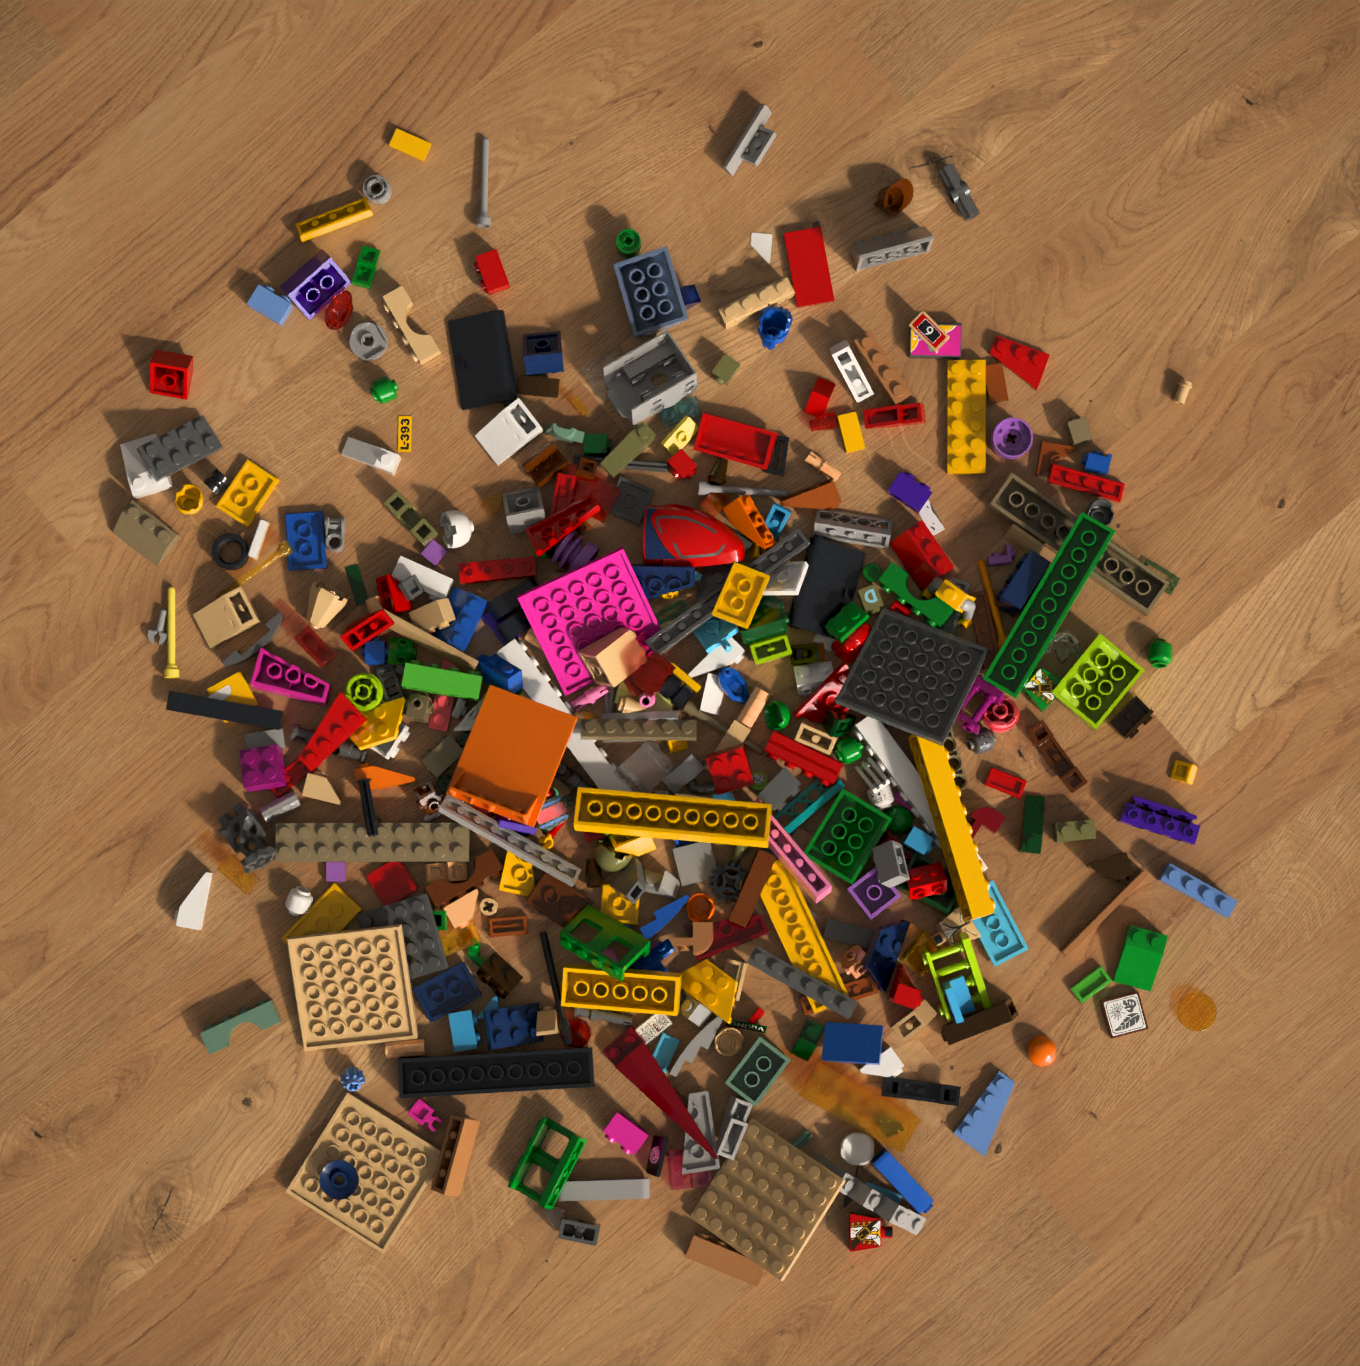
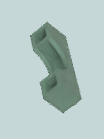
M266 998L257 1002V1007L251 1010L247 1007L238 1011L240 1015L234 1018L232 1015L221 1019L222 1023L217 1026L212 1023L203 1027L204 1032H201L200 1035L208 1053L212 1054L230 1046L232 1031L243 1022L253 1023L262 1030L282 1022L274 1001H268Z

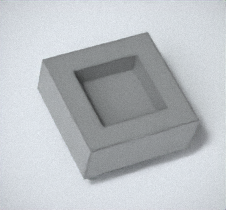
M459 698L451 716L459 720L461 716L465 717L469 708L466 706L467 702Z

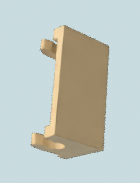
M727 958L724 972L738 982L734 997L735 1001H739L748 963Z

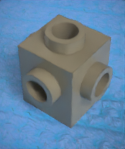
M417 692V694L410 693V698L406 700L405 710H407L406 717L411 721L429 722L430 714L434 712V703L428 694L423 692Z

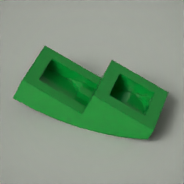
M362 245L357 259V267L352 278V285L366 289L371 288L381 250Z

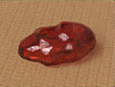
M345 290L333 296L329 306L325 309L324 321L331 330H338L346 325L354 308L352 305V295L349 291Z

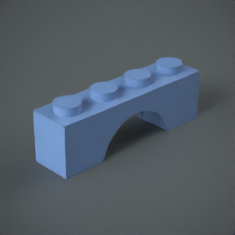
M1166 863L1157 879L1170 888L1198 901L1209 910L1224 918H1229L1238 902L1171 863Z

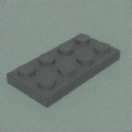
M201 415L139 446L137 452L156 482L221 450L223 446L205 417Z

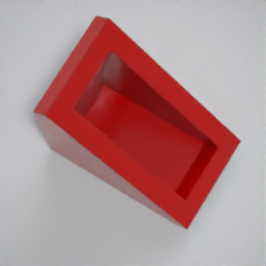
M818 377L804 413L822 419L836 384Z

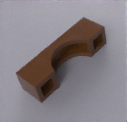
M490 849L474 859V872L467 881L453 884L440 878L424 887V890L435 909L438 907L443 909L451 904V899L455 897L460 899L468 894L467 890L473 887L475 890L483 886V881L489 877L493 880L500 876V871L503 867L493 850Z

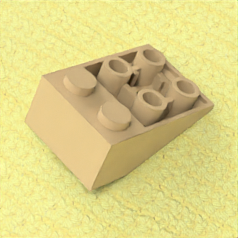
M241 586L193 614L210 649L261 623L245 589Z

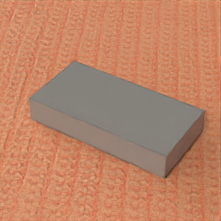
M283 728L280 730L274 729L245 734L247 749L274 744L279 745L281 748H286Z

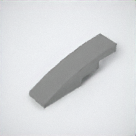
M717 1016L700 1030L679 1055L669 1074L677 1077L684 1061L692 1063L701 1046L708 1050L723 1019Z

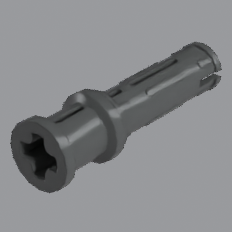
M575 1007L574 1018L579 1016L588 1018L590 1021L597 1019L630 1027L633 1019V1014L612 1010Z

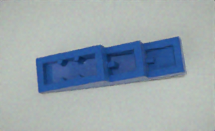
M688 894L653 912L656 920L640 928L642 936L649 939L661 930L689 899Z

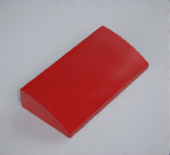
M704 412L693 450L767 470L778 432Z

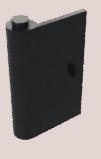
M494 310L448 321L462 410L501 403L507 407L517 400L518 394L504 310Z
M815 534L814 537H810V545L807 547L804 561H807L809 566L799 594L793 597L788 615L790 623L786 625L838 640L834 636L830 637L827 634L825 625L845 605L853 601L866 553L827 541L825 536Z

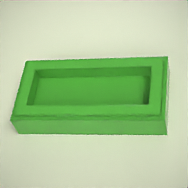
M1099 965L1071 986L1070 990L1082 1004L1112 982V979L1103 967Z

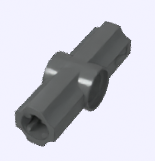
M953 163L940 169L938 173L947 188V194L951 202L956 204L964 221L971 220L979 215L980 212L971 197V191L964 180L962 181Z

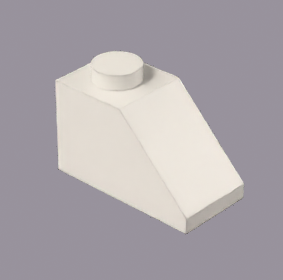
M889 1046L881 1052L880 1065L864 1064L859 1070L865 1074L884 1077L892 1075L896 1077L903 1072L901 1068L904 1067V1064Z

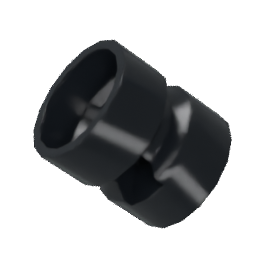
M673 674L658 693L666 699L670 698L671 704L680 709L694 690L687 684L682 685V680Z

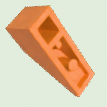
M370 763L358 765L359 769H354L356 781L371 778L369 782L371 791L417 782L415 777L370 766Z

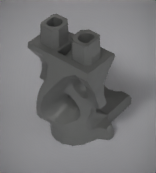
M238 803L233 807L237 815L234 819L228 813L218 818L222 826L219 832L229 842L235 853L241 852L246 856L241 861V864L246 874H249L269 864L275 858L277 850L272 846H268L262 838L267 833L259 822L255 811L248 809L243 803ZM252 825L256 826L257 832H255L250 827ZM238 836H239V844H237V842L235 841V838L238 837ZM251 841L255 843V849L253 851H250L249 849V843Z

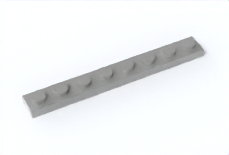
M446 795L438 809V812L571 887L575 884L582 870L515 831L498 827L495 820L452 796Z

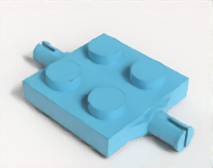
M713 616L694 630L693 633L709 654L721 645L725 652H730L726 646L730 650L733 647L728 640L738 633L739 629L735 624Z

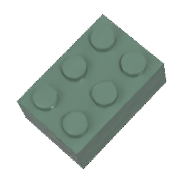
M759 1035L724 1083L756 1107L791 1059Z

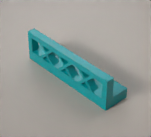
M818 778L776 814L774 818L777 820L782 814L791 815L790 824L785 828L783 827L790 834L845 787L841 780L839 781L837 778L836 784L832 788H822L823 784L821 783L820 788L815 787L819 783ZM811 789L820 790L818 800H808V792ZM822 790H827V792L822 795ZM804 795H806V800H800ZM796 802H805V811L793 813L794 804ZM807 803H813L807 808ZM791 807V813L786 812ZM793 815H799L793 820Z

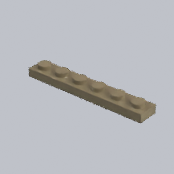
M581 719V740L696 741L697 739L696 720Z

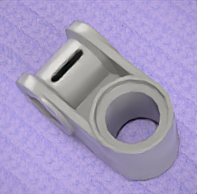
M325 516L326 546L331 552L340 553L345 547L346 518L345 516L341 518ZM334 539L340 540V545L336 548L331 547V542Z

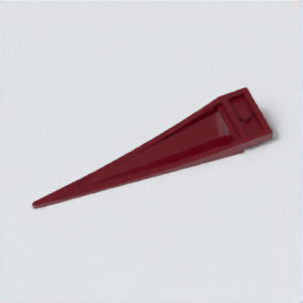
M631 1026L602 1052L618 1071L713 1158L717 1159L715 1151L673 1088L650 1048L635 1028Z

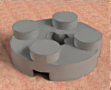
M370 322L361 323L351 333L349 340L350 348L355 356L363 361H373L380 358L388 348L387 335L383 328L377 324ZM366 337L374 339L371 346L363 344L366 342Z

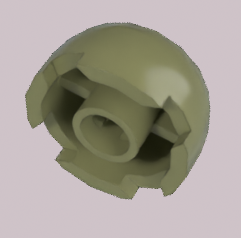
M600 838L594 851L596 863L605 873L621 872L634 855L617 852L613 844L608 842L609 838Z

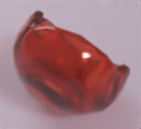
M570 1019L571 1028L569 1031L572 1044L567 1046L583 1047L591 1039V1027L583 1019Z

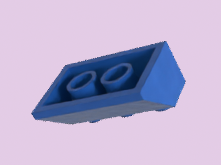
M454 587L449 601L456 620L449 622L450 626L446 628H436V632L432 635L466 654L489 602L472 593Z

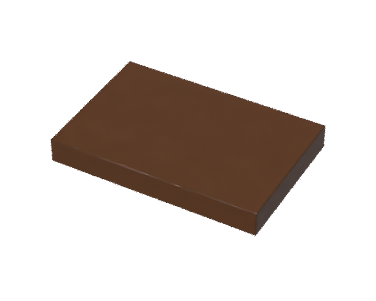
M546 872L542 874L524 901L563 928L588 904L592 906L594 901L573 887Z

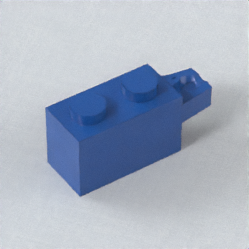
M482 654L476 658L479 661L476 667L482 671V679L487 684L511 693H516L523 688L522 670L496 654L491 657Z

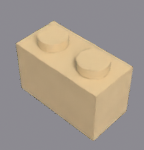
M449 598L435 600L409 612L412 624L429 634L435 633L436 628L443 629L450 626L449 622L456 620Z
M805 718L800 725L795 740L830 755L835 748L839 736L830 737L822 724Z

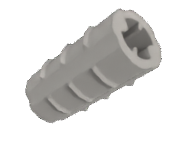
M293 790L259 809L263 818L268 823L301 806V802Z

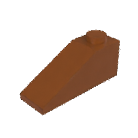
M833 478L780 498L781 506L814 509L828 508L831 510L837 508L839 503H842Z

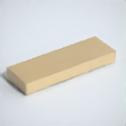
M735 719L715 752L742 744L751 728ZM706 764L705 769L710 771L708 764Z

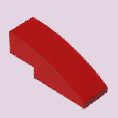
M920 402L863 410L865 429L926 423L924 404Z

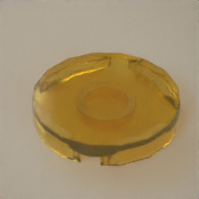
M1202 993L1186 995L1180 1001L1177 1011L1180 1022L1185 1028L1192 1031L1208 1029L1214 1023L1217 1014L1214 1001Z

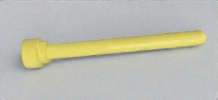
M171 586L167 590L168 666L164 669V678H179V669L175 666V588Z

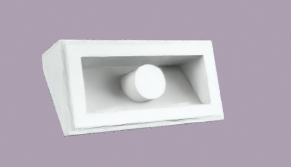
M708 673L700 711L719 715L723 691L718 684L717 675Z

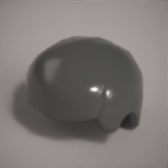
M1097 499L1091 502L1085 514L1106 526L1111 524L1115 516L1113 504L1107 499Z

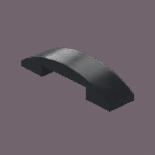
M883 1077L881 1096L959 1106L961 1087L919 1080Z

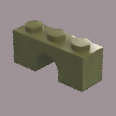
M398 490L384 502V505L424 547L439 535Z

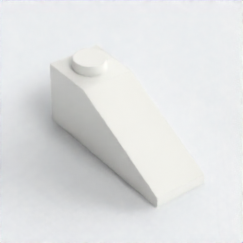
M847 339L830 347L831 354L857 403L873 395L874 392Z
M348 437L341 453L345 457L393 476L401 461V457L398 454Z
M731 637L728 642L733 647L732 650L726 646L730 652H725L722 645L718 646L688 676L694 678L722 669L723 667L731 666L734 662L738 664L745 657L743 655L745 650Z
M205 872L180 905L179 910H176L174 916L176 926L202 930L213 873Z

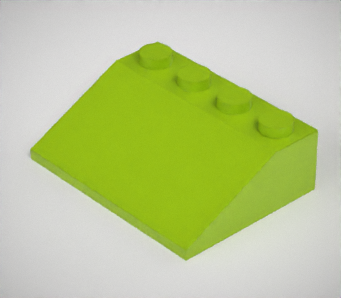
M1099 634L1051 693L1078 719L1094 731L1145 670L1102 634Z

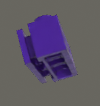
M1137 796L1131 797L1130 801H1133V804L1123 803L1118 822L1183 843L1195 844L1200 829L1199 825L1192 823V820L1197 819L1196 815ZM1136 804L1151 809V811L1136 808ZM1155 810L1158 811V812H1160V813L1167 814V815H1169V817H1164V816L1155 814ZM1176 817V818H1179V819H1182V820H1186V821H1188V822H1187V823H1183V822L1174 820L1173 818Z

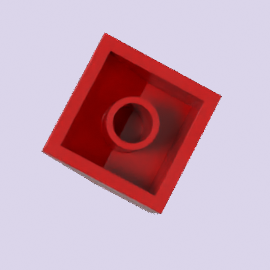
M156 349L150 361V393L187 400L193 374V356Z

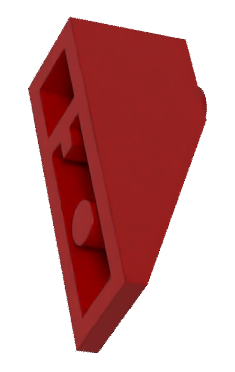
M382 608L349 624L340 638L353 651L394 625L395 622Z

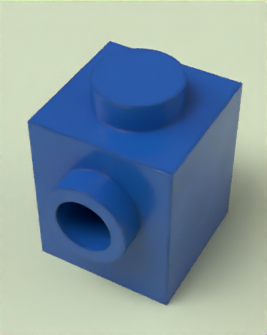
M374 637L367 641L365 645H362V657H365L366 665H386L389 645H386V642L382 641L381 637Z

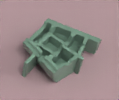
M557 423L544 426V434L546 436H553L555 440L569 443L583 442L585 432L576 430L574 427L565 429V427H558Z

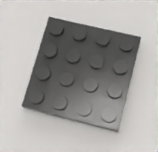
M427 893L357 914L360 928L402 924L410 979L449 968Z

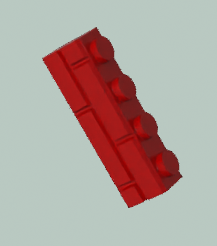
M775 730L764 750L767 753V758L776 762L780 759L785 762L784 766L792 770L796 767L802 770L801 774L808 778L815 776L819 778V783L827 787L830 784L835 785L844 766L843 763Z

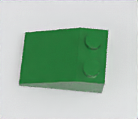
M1127 925L1113 982L1151 992L1164 954L1168 935Z

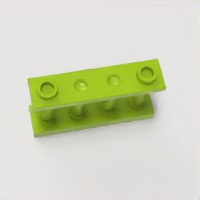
M966 931L958 934L960 941H957V944L929 953L926 946H922L924 953L921 954L924 965H928L941 1004L938 1005V1010L941 1017L945 1016L948 1022L951 1021L949 1015L951 1010L949 1004L946 1005L943 996L945 993L943 987H940L938 978L964 968L970 969L971 975L968 976L969 978L965 979L967 986H975L977 990L971 996L973 1003H981L984 1009L991 1007L977 959ZM958 951L965 953L966 958H963V961L938 970L934 969L933 960Z

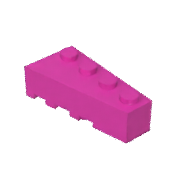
M260 648L250 683L253 689L327 707L332 691L330 684Z

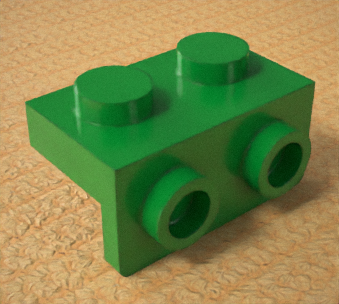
M851 601L834 618L827 622L825 625L827 634L830 637L834 636L842 643L869 618V615Z

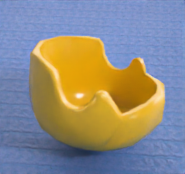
M185 484L179 492H176L174 504L178 511L185 515L195 514L202 508L204 497L199 487L194 484Z

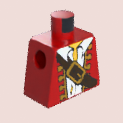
M849 1212L850 1252L881 1247V1238L893 1237L892 1226H881L880 1217Z

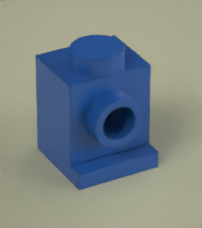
M1092 451V453L1088 454L1084 453L1081 464L1084 465L1083 470L1106 475L1112 454L1108 453L1105 457L1103 453L1098 451Z

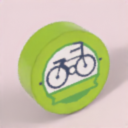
M761 771L753 772L755 781L750 787L757 791L764 789L768 783L767 776Z

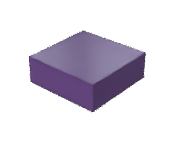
M432 540L422 551L421 555L436 567L448 551L435 540Z
M326 862V882L346 881V862Z

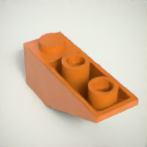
M749 494L735 499L722 508L732 526L761 548L766 549L777 544Z

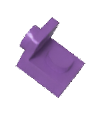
M1010 543L1004 546L1005 555L1002 552L992 553L991 557L987 558V567L1010 565L1012 563V559H1015L1014 548H1011Z

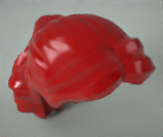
M865 622L842 643L839 640L834 641L831 644V648L835 651V655L840 657L842 661H847L848 663L855 662L872 630L871 626Z

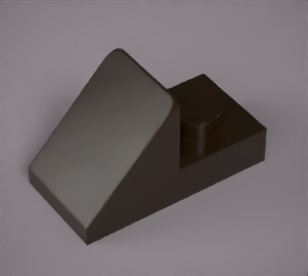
M824 643L791 645V664L824 662Z

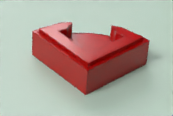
M758 1007L747 1023L756 1024L763 1016L764 1011Z

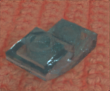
M694 396L680 401L671 407L662 409L659 414L663 427L679 423L686 415L691 419L700 416L702 411L697 397Z

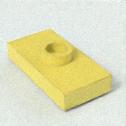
M686 415L665 437L661 444L674 456L698 432L699 427Z

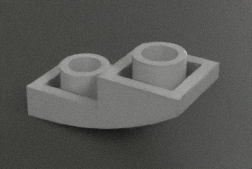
M691 753L679 762L677 767L663 776L662 781L675 794L697 776L705 766L694 753Z

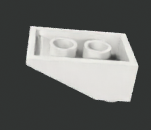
M157 433L120 444L132 495L136 499L173 488L170 476L156 482L137 452L139 446L157 438Z

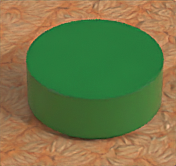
M874 563L867 564L862 571L864 580L869 583L877 582L882 574L881 568Z

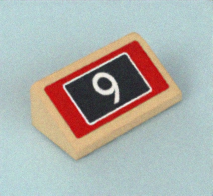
M924 310L908 325L934 352L942 347L950 338Z

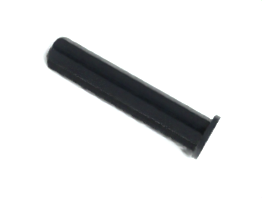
M371 778L360 779L356 781V784L359 785L367 835L374 837L378 835V828L369 783Z

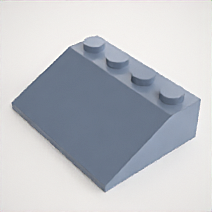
M667 246L613 264L634 337L642 339L689 319Z

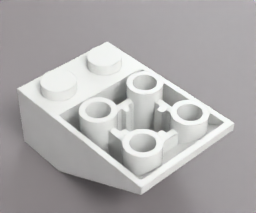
M518 398L503 409L475 437L497 466H499L541 434L543 429Z

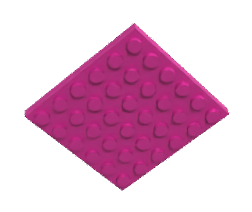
M623 547L517 595L565 696L595 682L580 658L578 651L619 628L631 629L636 634V640L644 648L647 658L654 655L645 644V641L660 631L661 628Z

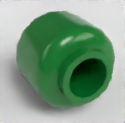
M388 376L373 381L371 383L372 388L369 389L375 402L379 401L380 404H385L397 397L396 391L399 390L395 380H390Z
M1155 639L1147 647V661L1152 664V667L1165 668L1172 662V645L1166 642L1165 639Z
M852 736L838 741L835 745L834 753L841 763L843 762L848 765L862 756L861 750H863V746L859 739L855 740Z

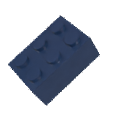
M1033 550L1028 555L1024 553L1012 573L1006 579V584L1003 585L995 596V599H997L995 606L1014 618L1051 562Z

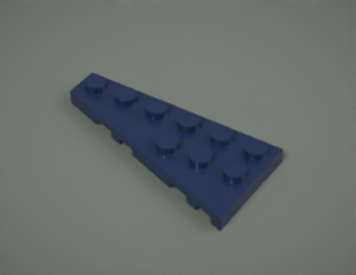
M631 564L647 599L660 597L663 594L673 593L695 585L694 565Z

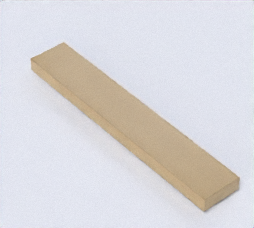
M377 606L374 612L382 609V607ZM385 610L395 622L389 629L467 672L468 670L474 671L479 661Z

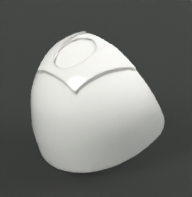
M853 1132L843 1138L841 1142V1156L847 1163L851 1165H865L872 1160L874 1142L868 1134Z

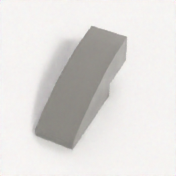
M734 1095L730 1096L718 1135L716 1154L734 1160L748 1126L746 1120L753 1106L749 1101Z

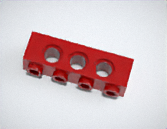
M535 556L458 564L461 585L527 579L531 577L537 578Z

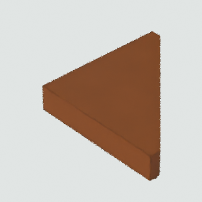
M1042 440L1035 476H1039L1049 469L1052 463H1058L1075 451L1076 446Z

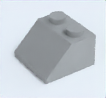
M539 486L502 494L510 534L522 533L526 528L546 518Z

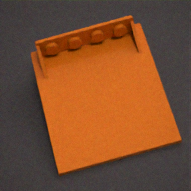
M490 685L446 794L486 809L489 812L504 816L508 820L512 819L534 827L578 717Z

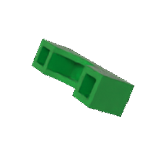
M891 562L878 579L881 583L880 588L888 594L890 591L897 595L895 597L897 601L903 605L905 603L911 606L910 610L917 616H920V614L927 618L925 621L932 627L937 625L941 628L954 609L939 597L930 600L914 598L907 588L908 573Z

